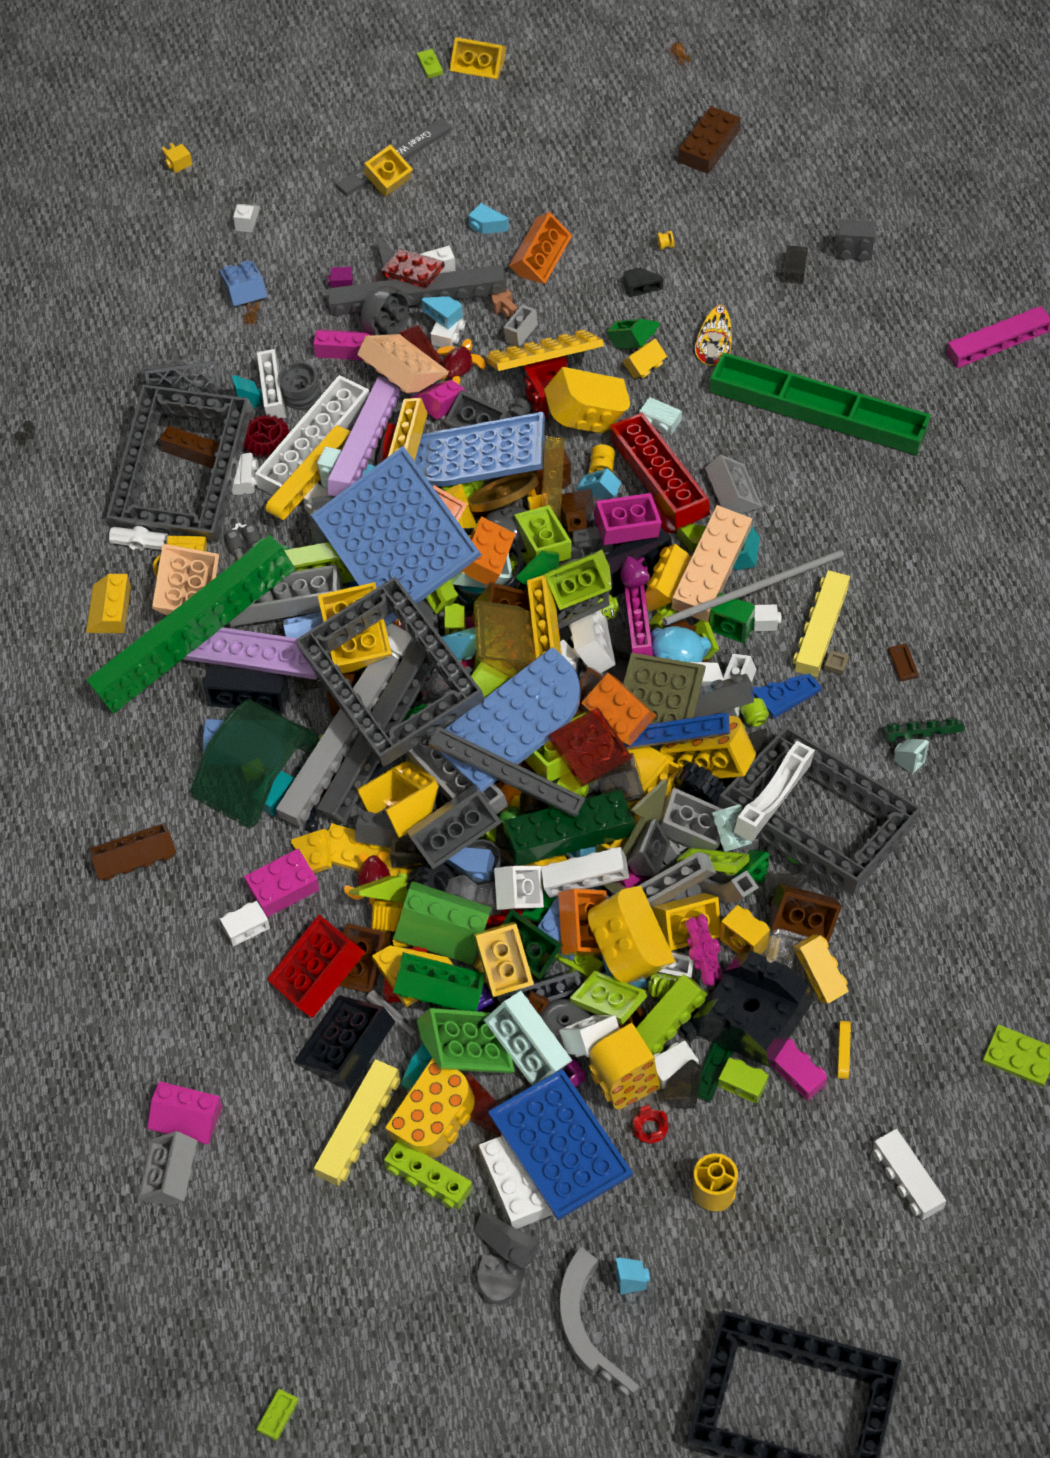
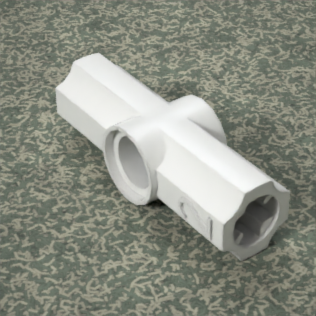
M135 526L133 529L113 527L109 533L110 543L127 545L133 550L137 548L140 551L144 550V548L162 550V545L167 544L168 535L165 533L149 532L141 526Z

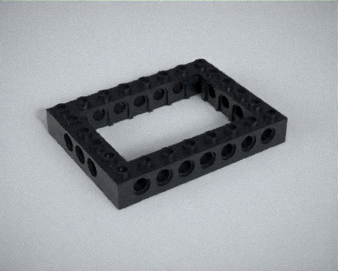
M722 1310L688 1437L687 1449L717 1458H821L819 1454L814 1456L800 1452L798 1448L789 1449L776 1445L774 1441L769 1443L752 1438L753 1435L748 1434V1436L730 1432L728 1428H725V1430L717 1428L739 1346L872 1384L855 1458H880L902 1360Z

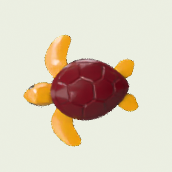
M465 339L460 347L443 346L437 350L438 355H446L443 360V367L449 371L448 375L439 380H444L448 377L460 385L461 380L459 376L466 374L471 369L472 364L478 366L481 370L485 369L486 363L484 359L477 354L470 353L472 349V341L470 339Z
M386 851L378 853V856L372 855L370 857L363 852L359 854V858L363 862L358 872L357 880L359 886L391 876L389 869L384 863L387 858ZM348 885L344 887L345 893L352 899L360 900L364 898V896L349 894V891L354 887ZM369 897V905L373 909L376 898Z

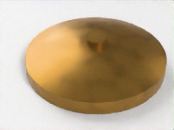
M533 471L512 474L482 486L467 498L471 511H490L512 505L536 488L539 483L537 475Z

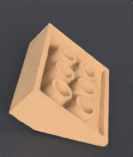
M400 334L365 336L357 354L366 364L372 365L378 373L385 375L388 381L398 385L401 391L408 394L423 390L449 373L448 370Z
M163 544L152 609L169 615L216 578L219 554Z

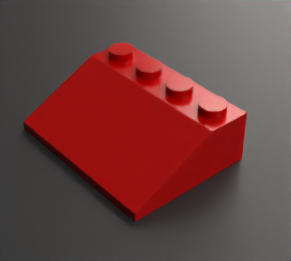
M319 914L267 980L296 1007L313 1018L365 954V951Z

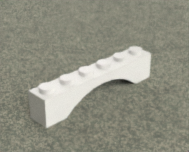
M796 741L764 791L753 802L747 804L740 813L734 833L750 842L755 839L810 767L814 749Z

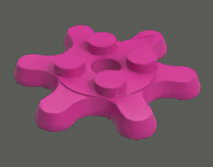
M700 914L696 919L691 917L686 921V928L691 936L688 938L689 956L694 961L696 969H701L703 983L707 986H712L714 981L720 982L724 977L717 958V954L721 951L720 944L716 938L712 939L709 934L708 922L704 914Z

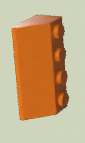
M550 211L537 217L509 267L519 277L546 284L572 234Z

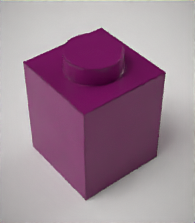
M352 266L331 268V275H328V286L336 288L353 285Z

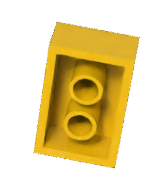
M507 923L473 934L489 991L493 997L534 985L516 923Z

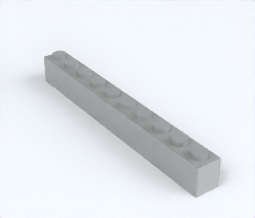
M389 656L368 665L354 686L353 690L356 694L359 693L366 708H370L371 712L400 664L398 658ZM341 708L276 808L280 818L299 827L308 820L311 809L314 805L318 804L320 795L324 789L329 787L332 776L340 769L341 762L348 755L359 735Z

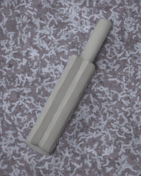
M372 990L367 995L366 1000L370 1003L385 1007L395 1020V1026H401L412 1037L416 1035V1031L404 1022V1017L377 994L375 990Z

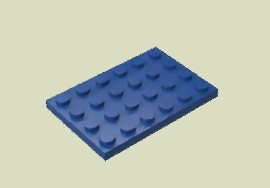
M563 1069L488 1111L489 1117L557 1221L633 1176L632 1170Z

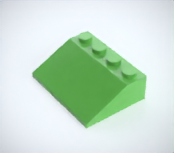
M412 881L394 940L416 947L427 948L428 951L473 965L477 953L473 934L484 931L491 907Z
M429 1008L417 1019L421 1040L439 1069L497 1073L515 1072L512 1058L484 1021L491 1013Z

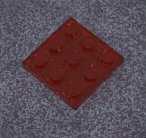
M598 707L550 733L547 737L581 787L632 758Z

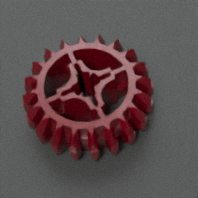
M269 413L267 416L261 414L258 418L254 416L253 420L249 422L243 445L244 449L248 453L253 454L255 458L258 455L262 459L264 455L269 457L290 433L288 425L282 418H278L276 415L271 417Z

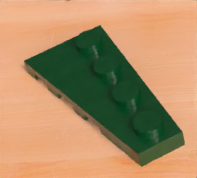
M955 717L946 718V721L938 722L937 719L926 720V723L908 721L907 725L888 723L887 726L882 727V735L889 742L896 741L895 737L903 738L904 740L913 739L914 734L928 737L933 735L935 731L940 735L964 731V723Z

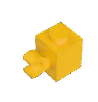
M170 143L171 149L169 150L162 147L163 154L166 157L164 160L165 165L168 169H172L174 173L193 165L191 154L183 144L175 147L173 143Z

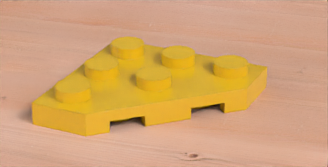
M388 946L372 955V960L393 990L403 952L453 965L448 957L395 946ZM397 994L405 1007L418 1001L416 998H405Z

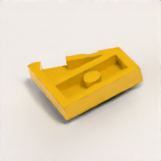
M321 829L291 839V843L295 849L300 850L314 874L332 868L329 831Z

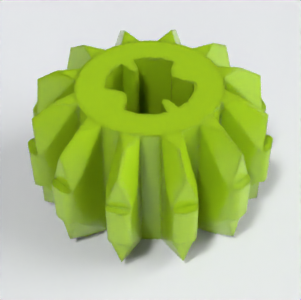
M655 973L651 976L648 983V993L653 997L662 999L678 981L679 977L667 973Z

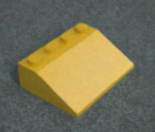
M373 582L318 595L323 622L375 590L376 583ZM384 618L330 652L333 663L339 666L342 674L356 671L392 655Z

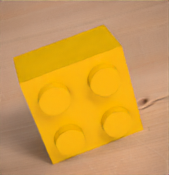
M391 144L364 164L363 169L366 177L385 197L411 179L413 171Z
M737 905L721 921L720 940L736 953L742 954L753 951L761 955L768 948L770 934L768 925L753 917L748 909Z

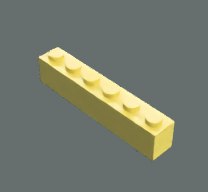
M828 570L826 577H822L819 588H822L821 592L816 593L814 600L816 606L811 607L809 618L811 620L805 624V637H801L798 648H800V652H796L793 659V664H796V672L818 677L849 587L850 576Z
M375 1059L314 1167L317 1177L337 1186L340 1185L341 1181L347 1180L350 1173V1165L358 1160L360 1147L368 1142L371 1134L369 1132L370 1129L378 1124L381 1117L380 1111L383 1107L386 1108L391 1099L389 1095L400 1084L401 1078H399L397 1068Z

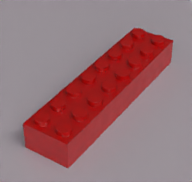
M643 412L609 425L612 443L649 493L652 494V497L676 529L711 515L709 498Z

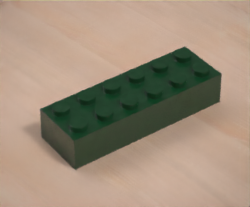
M617 790L586 798L576 818L552 807L503 820V835L515 865L521 866L627 838L634 829L635 820L622 791Z

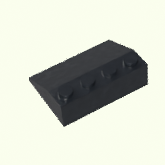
M339 995L294 1063L336 1086L351 1090L389 1033L395 1020L383 1006Z

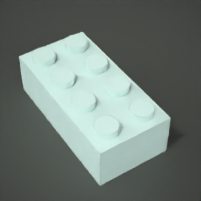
M522 991L504 1001L484 1019L532 1086L558 1072L572 1061L566 1050L558 1042Z

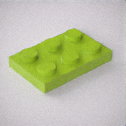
M690 848L677 859V863L691 855L701 852L709 856L715 871L724 872L726 875H734L749 862V853Z
M594 971L572 995L570 1000L576 1006L597 1015H616L617 1022L623 1025L645 1000L647 994L643 989Z
M998 1024L983 1063L1044 1087L1050 1073V1045Z

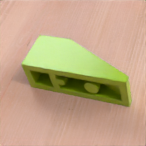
M397 873V877L387 876L353 888L349 891V894L405 903L408 893L406 885H408L407 878L409 875Z

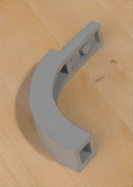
M667 837L671 848L678 858L688 849L692 848ZM716 871V874L698 883L703 893L717 896L718 900L722 902L739 901L759 888L748 871L736 876Z
M580 1247L568 1265L561 1287L560 1315L565 1339L576 1360L592 1377L599 1370V1375L606 1382L612 1381L618 1386L617 1390L623 1396H630L634 1399L640 1391V1386L606 1359L594 1347L584 1330L580 1315V1304L586 1284L598 1269V1260L584 1248Z

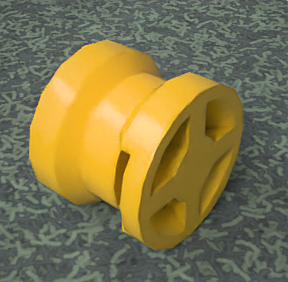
M667 231L664 234L661 232L657 233L659 250H664L666 247L674 248L672 231Z

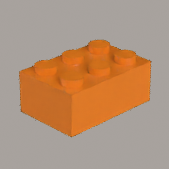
M481 516L471 533L470 539L482 556L460 572H464L465 575L487 586L490 582L495 583L502 572L516 533Z
M607 673L581 702L622 742L630 746L657 716L610 673Z
M574 888L558 892L561 944H563L562 955H602L590 928L588 913L592 907L607 899L606 891Z

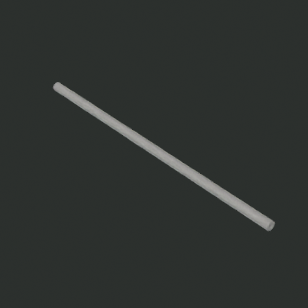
M839 550L667 616L662 619V622L665 626L842 558L844 557V552Z

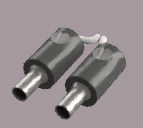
M238 523L235 524V528L226 532L225 538L232 555L237 556V559H240L245 551L237 531L238 526L243 528L245 538L251 549L260 540L255 524L241 525Z

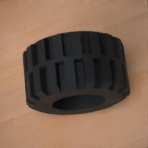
M429 863L424 864L411 871L410 877L407 878V890H409L413 881L449 894L461 896L459 878L455 875L453 868H449L447 863H442L432 869Z

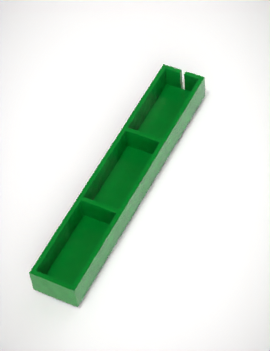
M724 352L710 378V393L914 455H918L929 429L931 414Z
M271 535L267 536L86 679L110 711L114 714L266 592L289 576L295 570V567L283 547Z

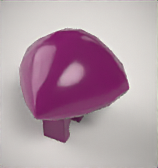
M628 556L625 559L620 571V580L624 586L638 588L649 581L648 568L642 565V561L645 560L644 557L634 559Z

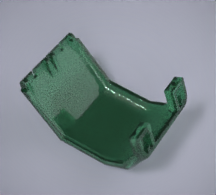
M249 699L244 700L229 713L207 743L190 789L191 797L201 803L206 801V806L219 813L222 810L223 815L234 821H237L238 818L239 824L251 830L252 826H255L260 820L275 778L297 748L311 755L317 745L316 733L260 702Z

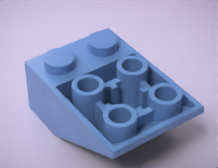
M244 261L240 265H229L219 270L233 306L267 297L263 277L253 261Z

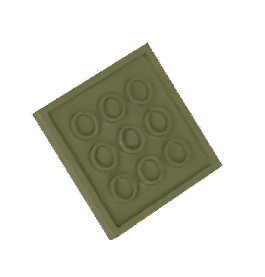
M631 653L624 685L657 715L650 724L693 718L706 666Z

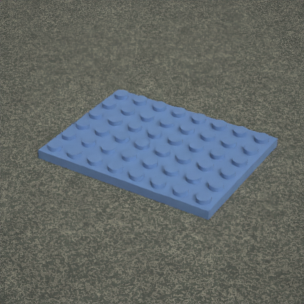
M404 446L312 514V517L359 586L375 582L376 588L396 577L416 604L482 556ZM392 612L384 618V622L388 626L397 617Z

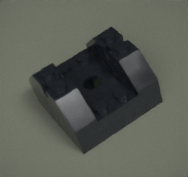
M749 951L734 957L726 969V974L692 1019L698 1036L770 1067L812 1004L809 986L789 966L775 960L772 963L767 962L765 956ZM753 1000L754 1003L757 1001L760 1006L754 1012L746 1011L744 1004L747 1001Z

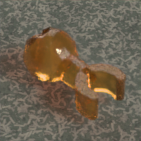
M677 42L671 46L672 53L680 58L679 64L683 66V60L688 61V63L691 62V57L683 52L684 46L682 43Z
M259 301L254 307H252L251 302L247 303L249 311L244 314V321L247 324H255L257 322L258 316L256 312L260 309Z

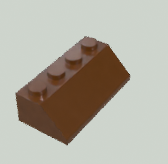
M166 822L88 848L98 879H103L104 881L114 878L115 874L121 872L127 874L134 871L136 867H148L154 864V861L159 859L165 861L171 859L174 854H177Z

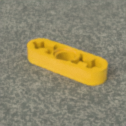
M851 1021L839 1022L837 1079L848 1080Z

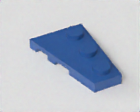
M811 674L789 678L781 683L775 684V682L768 683L767 686L759 688L755 686L753 687L755 698H761L765 702L769 715L775 719L821 692V686Z

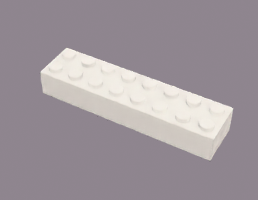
M339 375L256 471L257 487L274 495L336 425L349 430L360 415L369 396V389Z

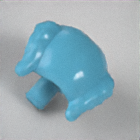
M670 626L661 629L657 627L650 633L652 637V652L655 657L685 662H702L711 648V643L707 637H700L696 632L688 628Z

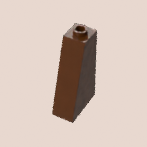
M592 489L555 495L557 513L568 532L586 529L594 509Z

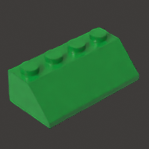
M403 952L393 993L405 998H416L424 1003L439 1004L443 1008L451 1007L461 1011L476 1012L482 993L484 973Z

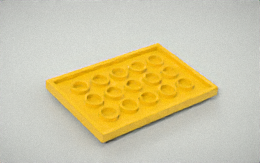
M584 329L575 331L574 335H568V333L558 335L557 339L544 338L541 339L540 343L536 344L534 342H527L523 344V347L509 346L506 348V351L492 350L489 351L488 355H485V360L490 366L501 371L603 347L604 343L602 338Z

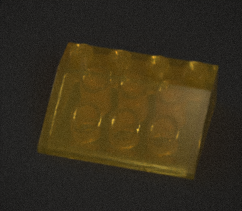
M478 600L474 602L477 659L511 678L536 660L531 612L520 606Z

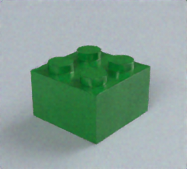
M733 599L711 608L710 626L712 632L745 644L754 627L755 605L747 601Z

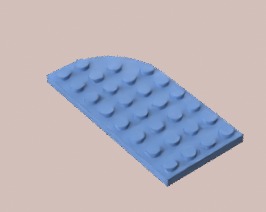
M533 413L422 434L415 463L432 486L442 487L543 469L544 413Z
M552 647L487 696L484 702L466 712L445 728V730L518 765L560 733L573 719L581 697L577 673L571 663ZM435 749L472 785L476 783L481 792L498 780Z

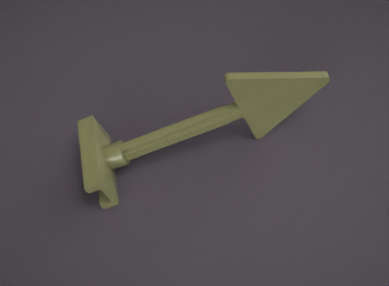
M663 779L631 810L633 813L641 816L622 849L626 859H628L648 820L657 819L658 823H660L668 785L666 779ZM618 881L603 885L614 893L626 889Z

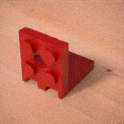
M566 356L524 366L526 376H524L526 398L528 402L533 403L534 413L543 412L545 419L548 418V402L544 388H546L562 367L567 368Z

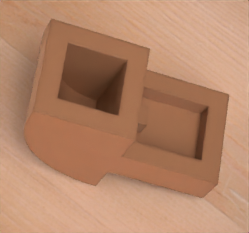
M507 289V292L492 294L493 312L496 315L501 312L505 318L511 319L518 310V307L512 302V293Z

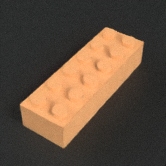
M716 506L673 596L672 609L680 612L717 598L719 593L722 592L749 535L752 518L721 506ZM711 608L694 614L692 617L708 622Z

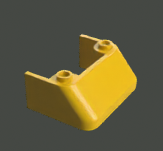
M406 761L359 787L357 792L367 812L378 813L385 809L397 836L400 838L408 833V829L432 814L439 785L435 777L414 763Z

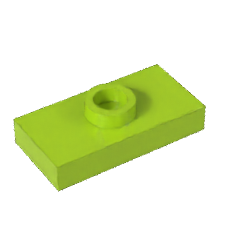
M433 49L417 53L427 78L443 75V69Z
M672 602L657 609V613L649 621L650 629L657 627L663 629L665 625L662 619L677 612V610L672 609Z
M699 620L695 624L696 633L700 637H707L711 643V648L703 660L710 659L719 650L709 621Z
M575 955L573 961L559 956L557 960L570 969H576L578 974L587 979L594 971L600 972L604 966L602 961L593 956Z
M278 1389L256 1429L257 1432L278 1441L299 1402V1398Z

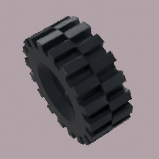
M686 762L673 779L675 787L680 791L715 806L718 805L719 797L726 789L723 786V782L719 781L717 776L712 775L711 771H707L703 766L699 767L698 764H693L692 762Z

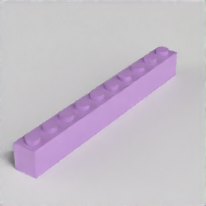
M378 376L328 478V495L337 496L360 479L363 475V470L367 469L368 459L372 458L373 449L377 448L378 438L381 439L383 428H386L387 420L391 418L392 409L397 404V398L401 397L402 391L400 387L388 381L387 377Z

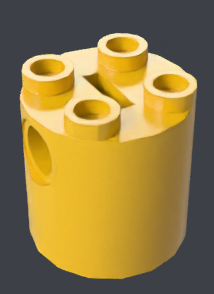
M716 1153L705 1155L697 1162L694 1168L692 1190L694 1200L700 1207L708 1211H724L735 1199L738 1171L735 1163L729 1157Z

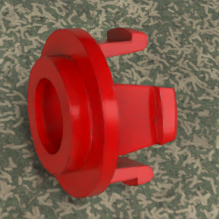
M650 1105L641 1107L633 1120L635 1136L640 1141L648 1144L657 1143L664 1139L668 1132V1118L664 1110L659 1112L651 1109ZM647 1121H654L658 1125V1131L650 1135L646 1134L642 1129L643 1124Z

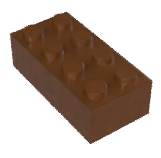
M710 106L679 148L678 163L709 174L739 133L741 117Z

